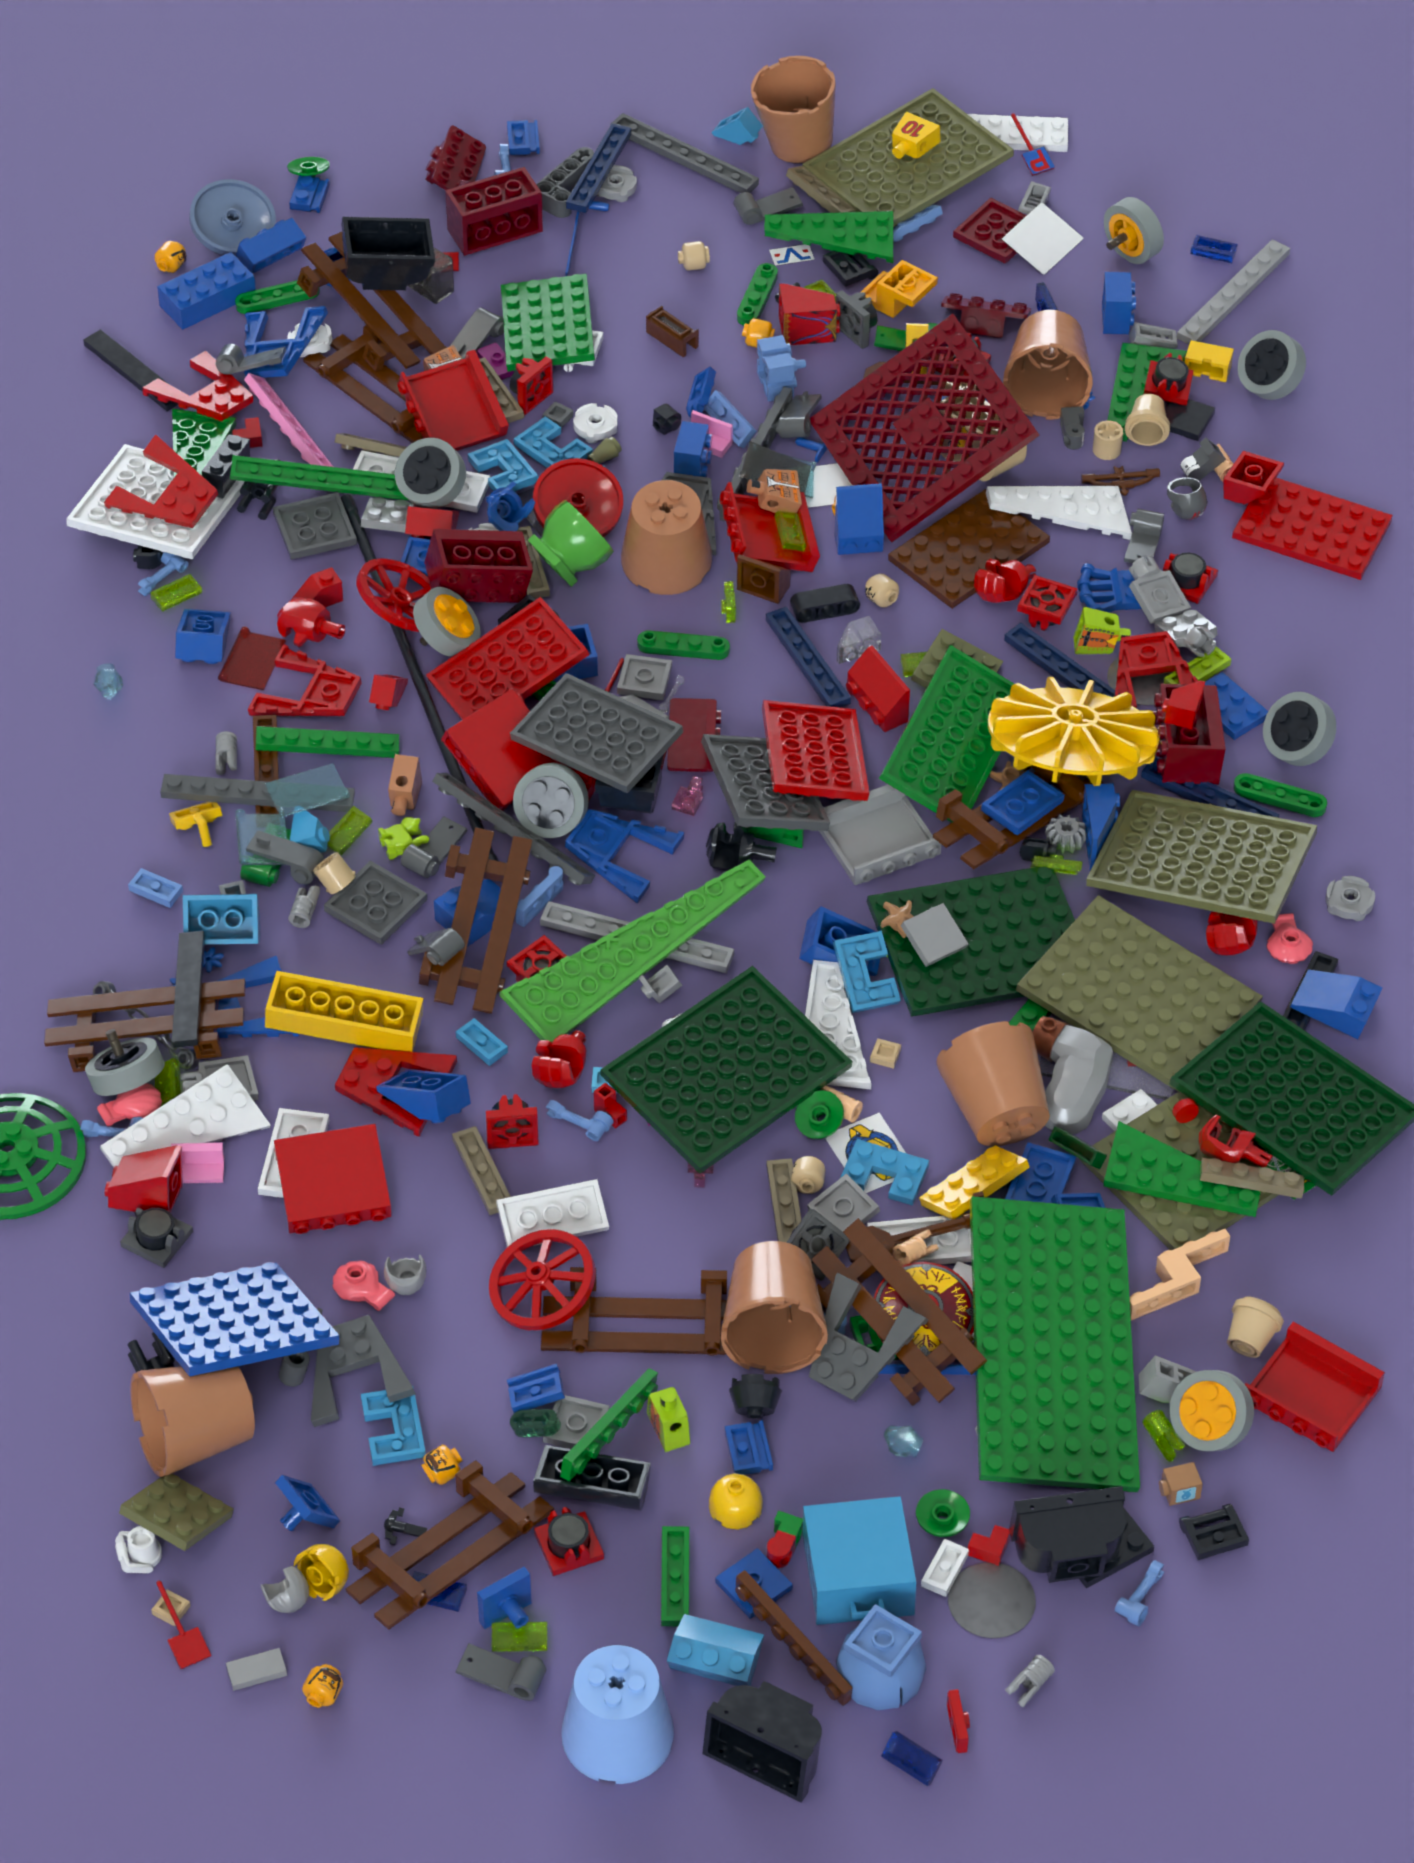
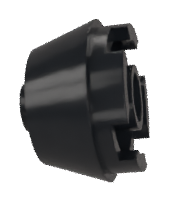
M763 1374L741 1375L740 1381L732 1378L729 1393L736 1413L752 1419H759L773 1414L782 1390L779 1388L780 1380L776 1377L772 1378V1381L763 1379Z

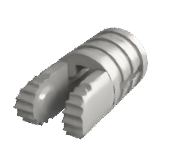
M224 731L216 735L215 770L218 775L225 773V763H228L230 770H237V736L232 732Z
M316 885L309 888L308 894L305 888L298 889L288 917L289 922L293 926L298 928L309 926L320 894V887Z
M1035 1655L1028 1666L1018 1674L1005 1691L1010 1695L1019 1688L1020 1684L1028 1689L1027 1692L1017 1702L1021 1707H1024L1040 1689V1686L1052 1676L1055 1669L1048 1659L1041 1655Z

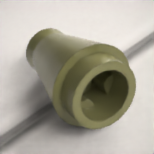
M614 437L605 438L588 455V460L599 464L618 457L622 448Z

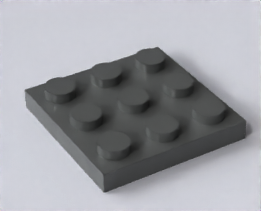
M338 492L273 507V515L291 560L357 545L356 535Z
M370 860L356 874L352 882L324 904V911L382 945L427 901V893Z

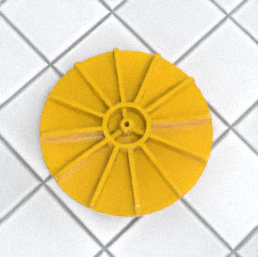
M1047 677L1045 688L1029 689L1020 683L1013 684L1009 696L996 698L993 701L988 716V730L992 737L991 746L993 750L1006 751L1014 756L1013 766L1018 770L1034 765L1053 771L1052 782L1054 783L1058 782L1061 773L1087 775L1093 786L1101 785L1102 775L1118 773L1127 779H1133L1137 776L1138 767L1154 761L1159 745V735L1154 725L1155 715L1152 711H1139L1131 706L1132 695L1128 692L1115 697L1093 692V680L1088 681L1085 690L1060 688L1054 677Z

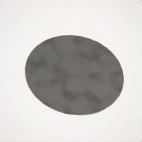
M1119 657L1112 662L1107 673L1109 686L1114 690L1117 682ZM1173 672L1131 677L1136 704L1154 705V695L1159 693L1160 684H1164V678Z
M987 1562L972 1565L958 1574L948 1592V1605L954 1619L965 1630L981 1637L1001 1638L1020 1631L1028 1624L1035 1611L1036 1598L1032 1585L1022 1573L1001 1563L998 1566Z

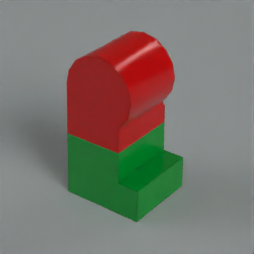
M778 1510L774 1519V1532L776 1535L767 1543V1558L777 1568H783L790 1562L803 1534V1519Z

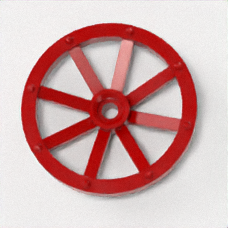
M379 558L366 562L356 578L357 589L364 602L377 615L389 623L406 630L419 632L413 620L415 605L413 601L422 598L431 590L429 578L416 568L397 560ZM385 570L401 574L398 587H393ZM377 571L385 589L367 575L370 572ZM408 577L421 585L423 589L413 593L407 591L405 588ZM369 586L383 597L374 596ZM402 612L406 613L413 619L403 617Z
M556 1229L539 1230L529 1233L509 1245L494 1264L489 1279L491 1302L498 1314L514 1327L524 1330H544L555 1327L574 1316L588 1300L595 1283V1263L585 1244L571 1233ZM552 1242H560L572 1247L546 1263ZM542 1243L536 1262H531L522 1253L525 1249ZM576 1255H581L584 1273L554 1270ZM514 1258L527 1268L525 1272L503 1276L506 1268ZM554 1280L582 1282L578 1292L570 1302L553 1285ZM525 1281L504 1306L501 1298V1286ZM532 1288L531 1318L521 1317L512 1313L514 1308ZM548 1290L563 1308L553 1314L541 1317L542 1291Z

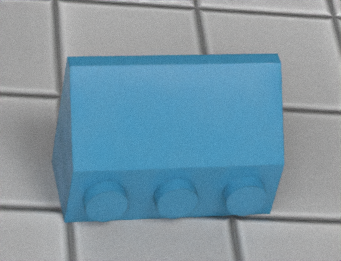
M257 894L183 895V932L204 931L205 944H258L260 942Z
M684 1614L674 1634L667 1663L671 1669L736 1686H751L765 1635Z

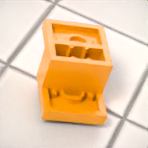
M901 260L889 272L882 271L861 292L866 293V298H872V305L876 310L894 318L907 305L910 307L915 306L937 285L938 277Z

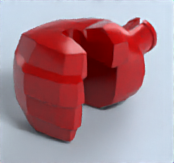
M989 559L985 564L986 570L979 569L976 572L974 588L982 600L1000 603L1015 600L1027 588L1028 579H1032L1036 575V573L1030 574L1036 572V569L1032 564L1024 566L1017 560H1009L1000 564L996 559Z
M293 598L277 614L279 633L286 638L293 628L295 631L294 645L299 648L308 640L319 643L326 635L342 639L345 634V625L331 622L330 612L318 601L310 598Z
M1214 911L1210 913L1206 938L1207 945L1212 952L1224 956L1235 955L1253 946L1258 929V920Z
M576 1030L571 1035H559L552 1042L549 1040L539 1041L536 1046V1052L539 1056H534L532 1060L534 1079L549 1088H564L575 1084L580 1078L586 1063L585 1034Z
M1219 1115L1213 1116L1199 1132L1198 1143L1200 1150L1210 1158L1231 1163H1239L1241 1159L1246 1158L1263 1168L1267 1167V1164L1273 1157V1155L1253 1145L1254 1142L1252 1140L1256 1135L1253 1132L1233 1128L1227 1143L1220 1142L1218 1138L1222 1126L1219 1124L1221 1118Z

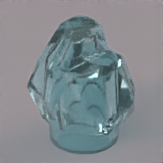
M113 664L100 665L96 668L97 673L95 674L93 685L101 692L104 698L113 699L123 687V679L115 670Z
M891 1425L884 1432V1438L890 1452L896 1456L908 1457L910 1455L916 1458L924 1438L918 1436V1433L910 1425L900 1427Z

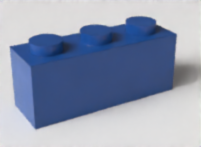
M293 218L286 221L280 220L274 227L268 230L263 229L252 238L243 239L239 243L236 256L253 274L302 249L306 236Z

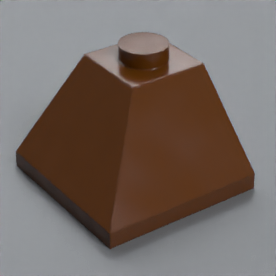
M739 555L737 557V590L779 604L790 587L791 570Z

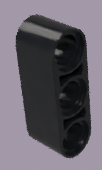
M851 584L798 592L790 599L796 620L801 623L850 615L857 612L860 608L859 599L854 586Z

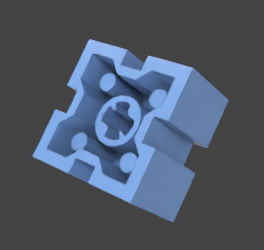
M783 335L757 339V374L761 384L764 385V392L768 402L774 401L775 396L780 394L783 387L792 388V397H794V388L797 387L794 372L797 369L806 367L805 359L796 360L791 357V346L789 343L786 344Z

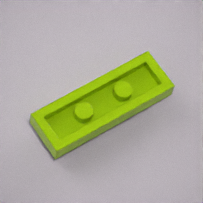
M1215 647L1210 655L1204 652V657L1198 656L1187 664L1189 665L1190 672L1198 681H1206L1231 665V658L1218 647ZM1175 671L1164 678V684H1178Z

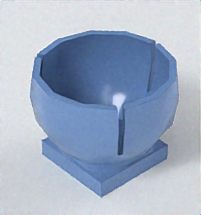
M875 1604L858 1627L846 1635L838 1654L836 1665L841 1676L852 1686L851 1698L857 1704L875 1710L899 1708L900 1704L903 1706L918 1694L927 1669L920 1643L922 1631Z

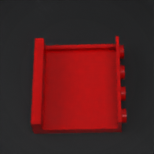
M475 349L466 352L465 359L406 377L405 373L401 372L399 382H397L398 390L401 395L404 394L407 400V410L410 414H413L415 428L418 433L421 432L423 439H441L458 451L507 434L509 424Z
M727 483L725 490L720 494V504L723 506V518L727 523V535L730 536L731 551L734 553L736 562L737 557L743 555L785 569L813 572L820 554L804 492H800L802 505L795 516L789 518L760 508L758 497L734 494L732 483Z
M513 688L447 729L441 738L442 742L484 797L502 811L506 810L508 805L513 802L515 788L525 774L539 765L553 763L554 759L511 740L510 732L530 712L522 696L516 694Z
M376 1124L274 1140V1150L289 1233L304 1234L313 1229L329 1230L338 1225L347 1224L353 1226L362 1221H382L387 1217H391V1204Z
M1293 1321L1287 1329L1285 1340L1250 1385L1245 1383V1386L1251 1394L1254 1409H1258L1272 1420L1288 1426L1295 1433L1311 1439L1318 1446L1334 1452L1382 1388L1385 1372Z

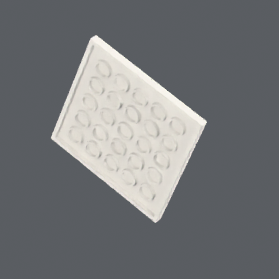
M125 444L67 517V526L178 555L183 558L193 559L241 495L240 489L245 481L236 480L224 498L216 497L194 528L168 523L164 519L156 517L154 519L147 518L143 514L135 512L132 514L122 512L121 509L114 507L109 509L105 507L104 501L116 486L155 504L174 479V471L144 457V449Z

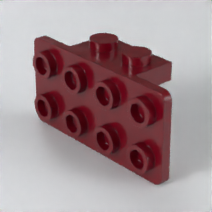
M450 126L443 143L440 146L436 145L430 156L432 159L426 166L425 170L428 172L425 180L431 184L438 185L444 190L475 182L486 150L485 144L456 126Z
M950 293V296H946L941 302V307L962 310L960 324L967 333L1000 338L1004 334L1006 316L1027 319L1031 313V308L1027 307L1025 303L1015 302L1014 305L1005 304L1006 301L993 299L992 302L984 301L983 297L972 296L971 299L962 298L963 295L957 293Z
M672 698L670 700L669 720L682 725L683 733L668 749L667 769L669 771L713 772L701 741L703 734L720 735L721 728L716 727V724H721V710H717V700Z

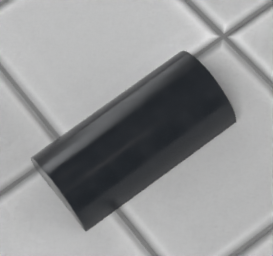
M545 1445L533 1480L534 1493L642 1510L648 1489L651 1463L598 1454L595 1459L591 1458L587 1462L581 1474L577 1473L570 1481H567L560 1477L563 1457L571 1449Z

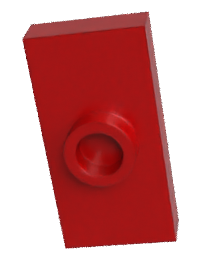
M949 1690L947 1692L946 1706L955 1750L957 1753H965L968 1749L969 1738L967 1729L970 1728L969 1715L967 1711L963 1712L959 1690Z

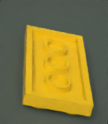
M996 1145L990 1147L985 1153L969 1161L966 1166L950 1174L947 1179L931 1187L928 1192L920 1196L921 1206L951 1220L956 1219L970 1209V1199L973 1193L982 1191L984 1197L987 1198L1030 1168L1028 1160Z

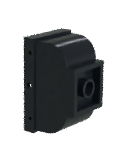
M342 217V242L347 276L353 282L361 283L363 290H406L407 285L419 283L428 277L431 267H434L435 264L429 218Z
M667 751L628 793L596 779L595 793L599 795L601 807L653 813Z
M1123 1487L1014 1501L1009 1532L1011 1542L1015 1541L1021 1563L1031 1571L1047 1573L1049 1583L1102 1576L1105 1564L1111 1562L1119 1552L1125 1529L1126 1517L1123 1507L1125 1501ZM1067 1500H1071L1073 1503L1069 1504Z
M763 1681L759 1688L739 1685L727 1690L718 1703L713 1702L707 1710L702 1754L802 1803L808 1794L809 1784L816 1774L822 1728L819 1721L812 1715L813 1704Z

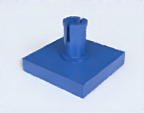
M281 1475L275 1482L293 1505L285 1516L280 1519V1522L289 1531H294L303 1519L333 1529L341 1521L311 1483Z
M525 1566L477 1592L479 1622L484 1629L506 1617L511 1620L516 1628L523 1627L529 1621V1616L523 1610V1608L532 1604L530 1573Z

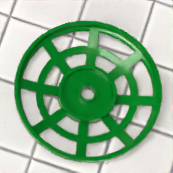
M24 1093L0 1094V1102L24 1101L21 1106L0 1107V1114L16 1113L13 1121L0 1123V1177L19 1174L22 1179L21 1182L0 1184V1193H12L27 1189L33 1199L32 1202L27 1204L0 1207V1220L31 1216L55 1205L72 1190L83 1172L86 1162V1144L83 1132L69 1111L47 1098ZM34 1103L45 1105L59 1112L67 1120L53 1123L47 1116L31 1108ZM27 1115L39 1119L45 1126L32 1130L23 1123ZM74 1129L77 1138V1156L75 1160L61 1155L62 1141L59 1131ZM52 1134L54 1141L53 1152L39 1148L37 1138ZM5 1146L14 1147V1149L9 1152L2 1151V1148H4ZM37 1158L47 1160L48 1163L44 1168L32 1176L28 1169L36 1162ZM57 1164L71 1169L69 1175L57 1188L45 1196L42 1195L37 1184L44 1180Z

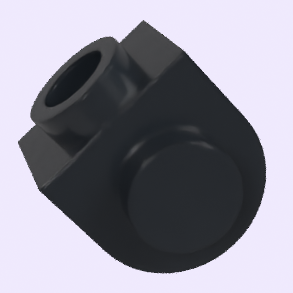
M663 404L654 409L652 426L663 435H666L679 428L681 425V414L669 404Z
M140 545L134 549L133 561L137 562V568L155 569L162 564L161 551Z

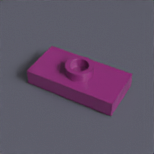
M496 342L477 350L478 357L480 359L485 357L501 380L513 375L514 371H507L506 353Z

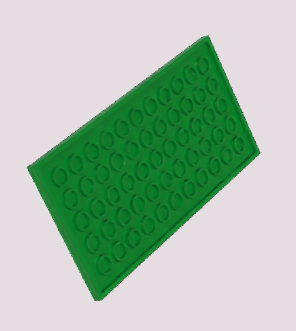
M972 1196L970 1199L974 1346L987 1360L975 1372L979 1480L1086 1489H1105L1107 1487L1122 1486L1124 1492L1138 1493L1140 1489L1125 1209Z

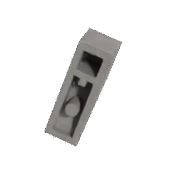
M1155 1355L1139 1373L1140 1394L1162 1403H1170L1173 1392L1184 1378L1197 1371Z

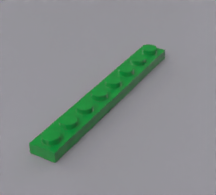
M236 455L232 457L230 480L408 500L398 489L395 474Z

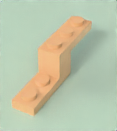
M1222 1229L1217 1232H1210L1203 1238L1196 1241H1188L1179 1248L1164 1251L1157 1256L1155 1272L1162 1282L1156 1284L1153 1288L1143 1292H1136L1129 1297L1131 1321L1199 1293L1201 1276L1193 1265L1228 1251L1230 1235L1227 1230Z

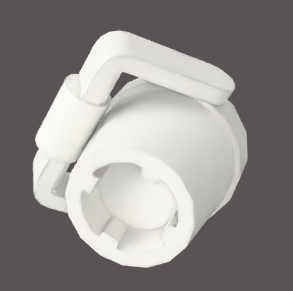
M142 1526L135 1527L131 1531H121L115 1539L118 1560L121 1563L122 1570L126 1573H151L153 1567L162 1558V1548L155 1534ZM124 1540H127V1541H128V1546H127V1547H126V1543L124 1542Z

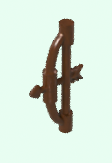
M1114 466L1115 473L1081 474V482L1090 483L1093 486H1119V489H1122L1120 493L1126 496L1129 493V488L1148 483L1154 477H1160V469L1154 468L1138 472H1125L1123 466L1120 468ZM1133 477H1145V478H1142V479H1139V480H1135V481H1134L1133 479H1132V480H1131V479H1130V480H1124V479H1123V478H1133ZM1119 479V480H1117V481H1112L1111 483H1110V482H1100V481H1097V480Z

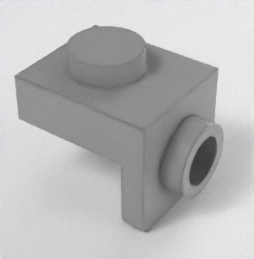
M668 965L664 966L648 980L643 975L639 977L643 984L640 989L648 999L653 997L659 1004L683 986Z

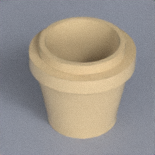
M1154 394L1141 395L1135 400L1132 412L1126 419L1125 433L1131 441L1139 445L1153 446L1160 444L1167 439L1170 432V422L1166 417L1164 401Z
M1244 1297L1237 1299L1232 1307L1233 1318L1227 1344L1239 1354L1251 1358L1259 1357L1274 1334L1281 1330L1284 1323L1281 1313L1270 1303L1258 1298Z

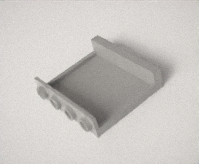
M890 785L869 791L868 801L846 799L824 807L830 821L828 831H818L854 885L869 882L874 878L890 874L893 871L912 866L915 863L941 854V844L933 838V835L906 795Z

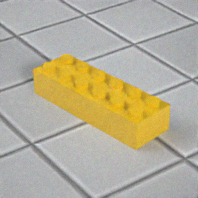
M276 971L265 1008V1028L383 1050L413 1052L423 1016V998Z

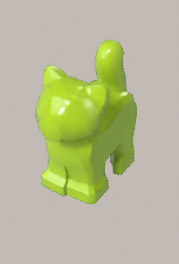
M404 817L400 824L393 825L387 829L378 828L379 841L382 847L386 846V855L389 860L402 855L411 844L419 847L429 842L427 835H421L422 831L419 828L420 818ZM413 835H415V836L421 835V836H418V837L415 838V839H412V837H411V836H413Z

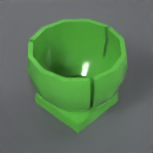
M566 500L556 505L546 518L542 537L539 539L533 534L528 539V542L542 559L571 587L578 581L574 576L576 572L597 568L607 561L614 552L602 535Z

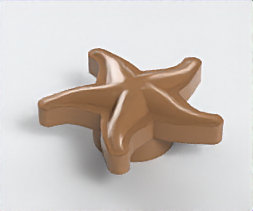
M1007 761L1003 772L996 773L991 771L989 776L995 781L1002 783L1001 790L1026 771L1014 768V766H1011V762Z
M908 900L906 905L900 908L885 902L883 908L888 910L889 916L881 922L880 926L882 928L891 926L903 938H906V934L900 925L914 917L910 914L912 902Z

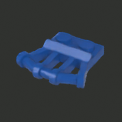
M1089 563L1082 565L1080 570L1081 577L1077 581V588L1080 591V601L1088 608L1105 612L1142 609L1129 587L1131 582L1135 581L1129 570L1117 571V568H1114L1111 571L1097 569ZM1090 578H1094V579H1098V580H1097V581H1090L1089 579H1090ZM1107 590H1111V591H1108V592H1092V591H1107Z

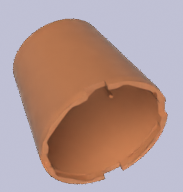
M788 56L778 59V63L771 66L765 65L759 70L751 84V95L772 152L783 161L805 163L826 151L832 145L836 82L833 71L831 72L824 62L808 56Z
M1058 310L1036 312L1029 316L1019 328L1004 371L1003 384L1026 415L1046 417V420L1059 419L1061 408L1081 407L1090 397L1093 377L1084 333L1078 321L1065 312Z
M672 480L655 481L641 488L634 496L621 550V564L628 579L636 586L640 585L647 588L650 593L679 594L699 585L702 582V578L711 569L712 549L699 497L694 490L681 482Z
M1008 1021L986 1024L951 1041L953 1046L947 1051L941 1050L936 1060L938 1071L979 1143L992 1147L1016 1143L1034 1135L1047 1124L1050 1114L1035 1039L1029 1026L1023 1023H1019L1017 1026H1010Z
M765 1241L746 1248L738 1255L734 1262L721 1329V1342L725 1353L741 1367L748 1370L750 1367L763 1369L765 1374L789 1373L813 1363L821 1355L824 1345L827 1344L828 1333L810 1258L799 1247L781 1241Z
M181 1366L141 1370L133 1373L130 1394L134 1422L140 1421L143 1437H140L139 1441L150 1467L157 1476H168L253 1438L255 1430L253 1398L238 1366L190 1377Z

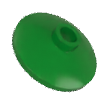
M302 157L289 162L287 165L290 173L316 177V175L327 171L330 167L329 161L320 157Z
M824 1090L815 1091L812 1096L800 1103L795 1111L797 1128L803 1135L811 1139H823L831 1136L839 1129L844 1118V1107L840 1099L835 1094ZM821 1115H826L822 1121H819Z
M946 1489L933 1490L921 1497L917 1503L916 1519L921 1528L927 1533L938 1537H950L965 1529L970 1519V1508L966 1500L954 1491Z

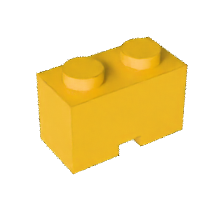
M1191 340L1185 356V364L1188 369L1194 370L1193 376L1201 377L1202 374L1209 376V379L1227 382L1232 366L1234 349Z

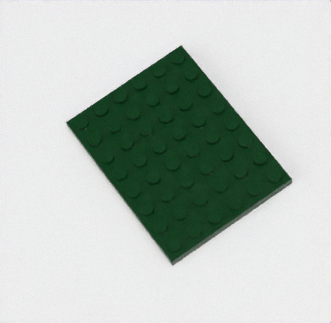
M1052 864L869 895L866 901L877 930L882 931L888 959L911 1017L1025 997L1016 991L1017 984L1075 921ZM910 900L912 902L910 914L916 916L944 903L968 942V946L925 967L907 936L903 938L891 926H885L884 928L880 926L881 922L889 916L888 910L883 908L885 902H888L900 908L905 906L907 901Z
M752 965L600 1070V1075L701 1174L812 1096L815 1091H819L852 1067L853 1061Z
M1261 1001L1174 1074L1169 1085L1188 1098L1193 1099L1213 1115L1221 1116L1220 1120L1232 1128L1256 1133L1252 1140L1255 1144L1331 1196L1414 1122V1104Z

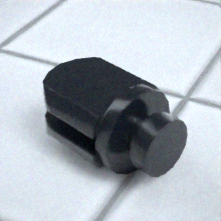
M1025 837L1019 853L1023 860L1043 863L1048 861L1049 856L1051 859L1056 860L1058 845L1050 847V841L1046 839Z

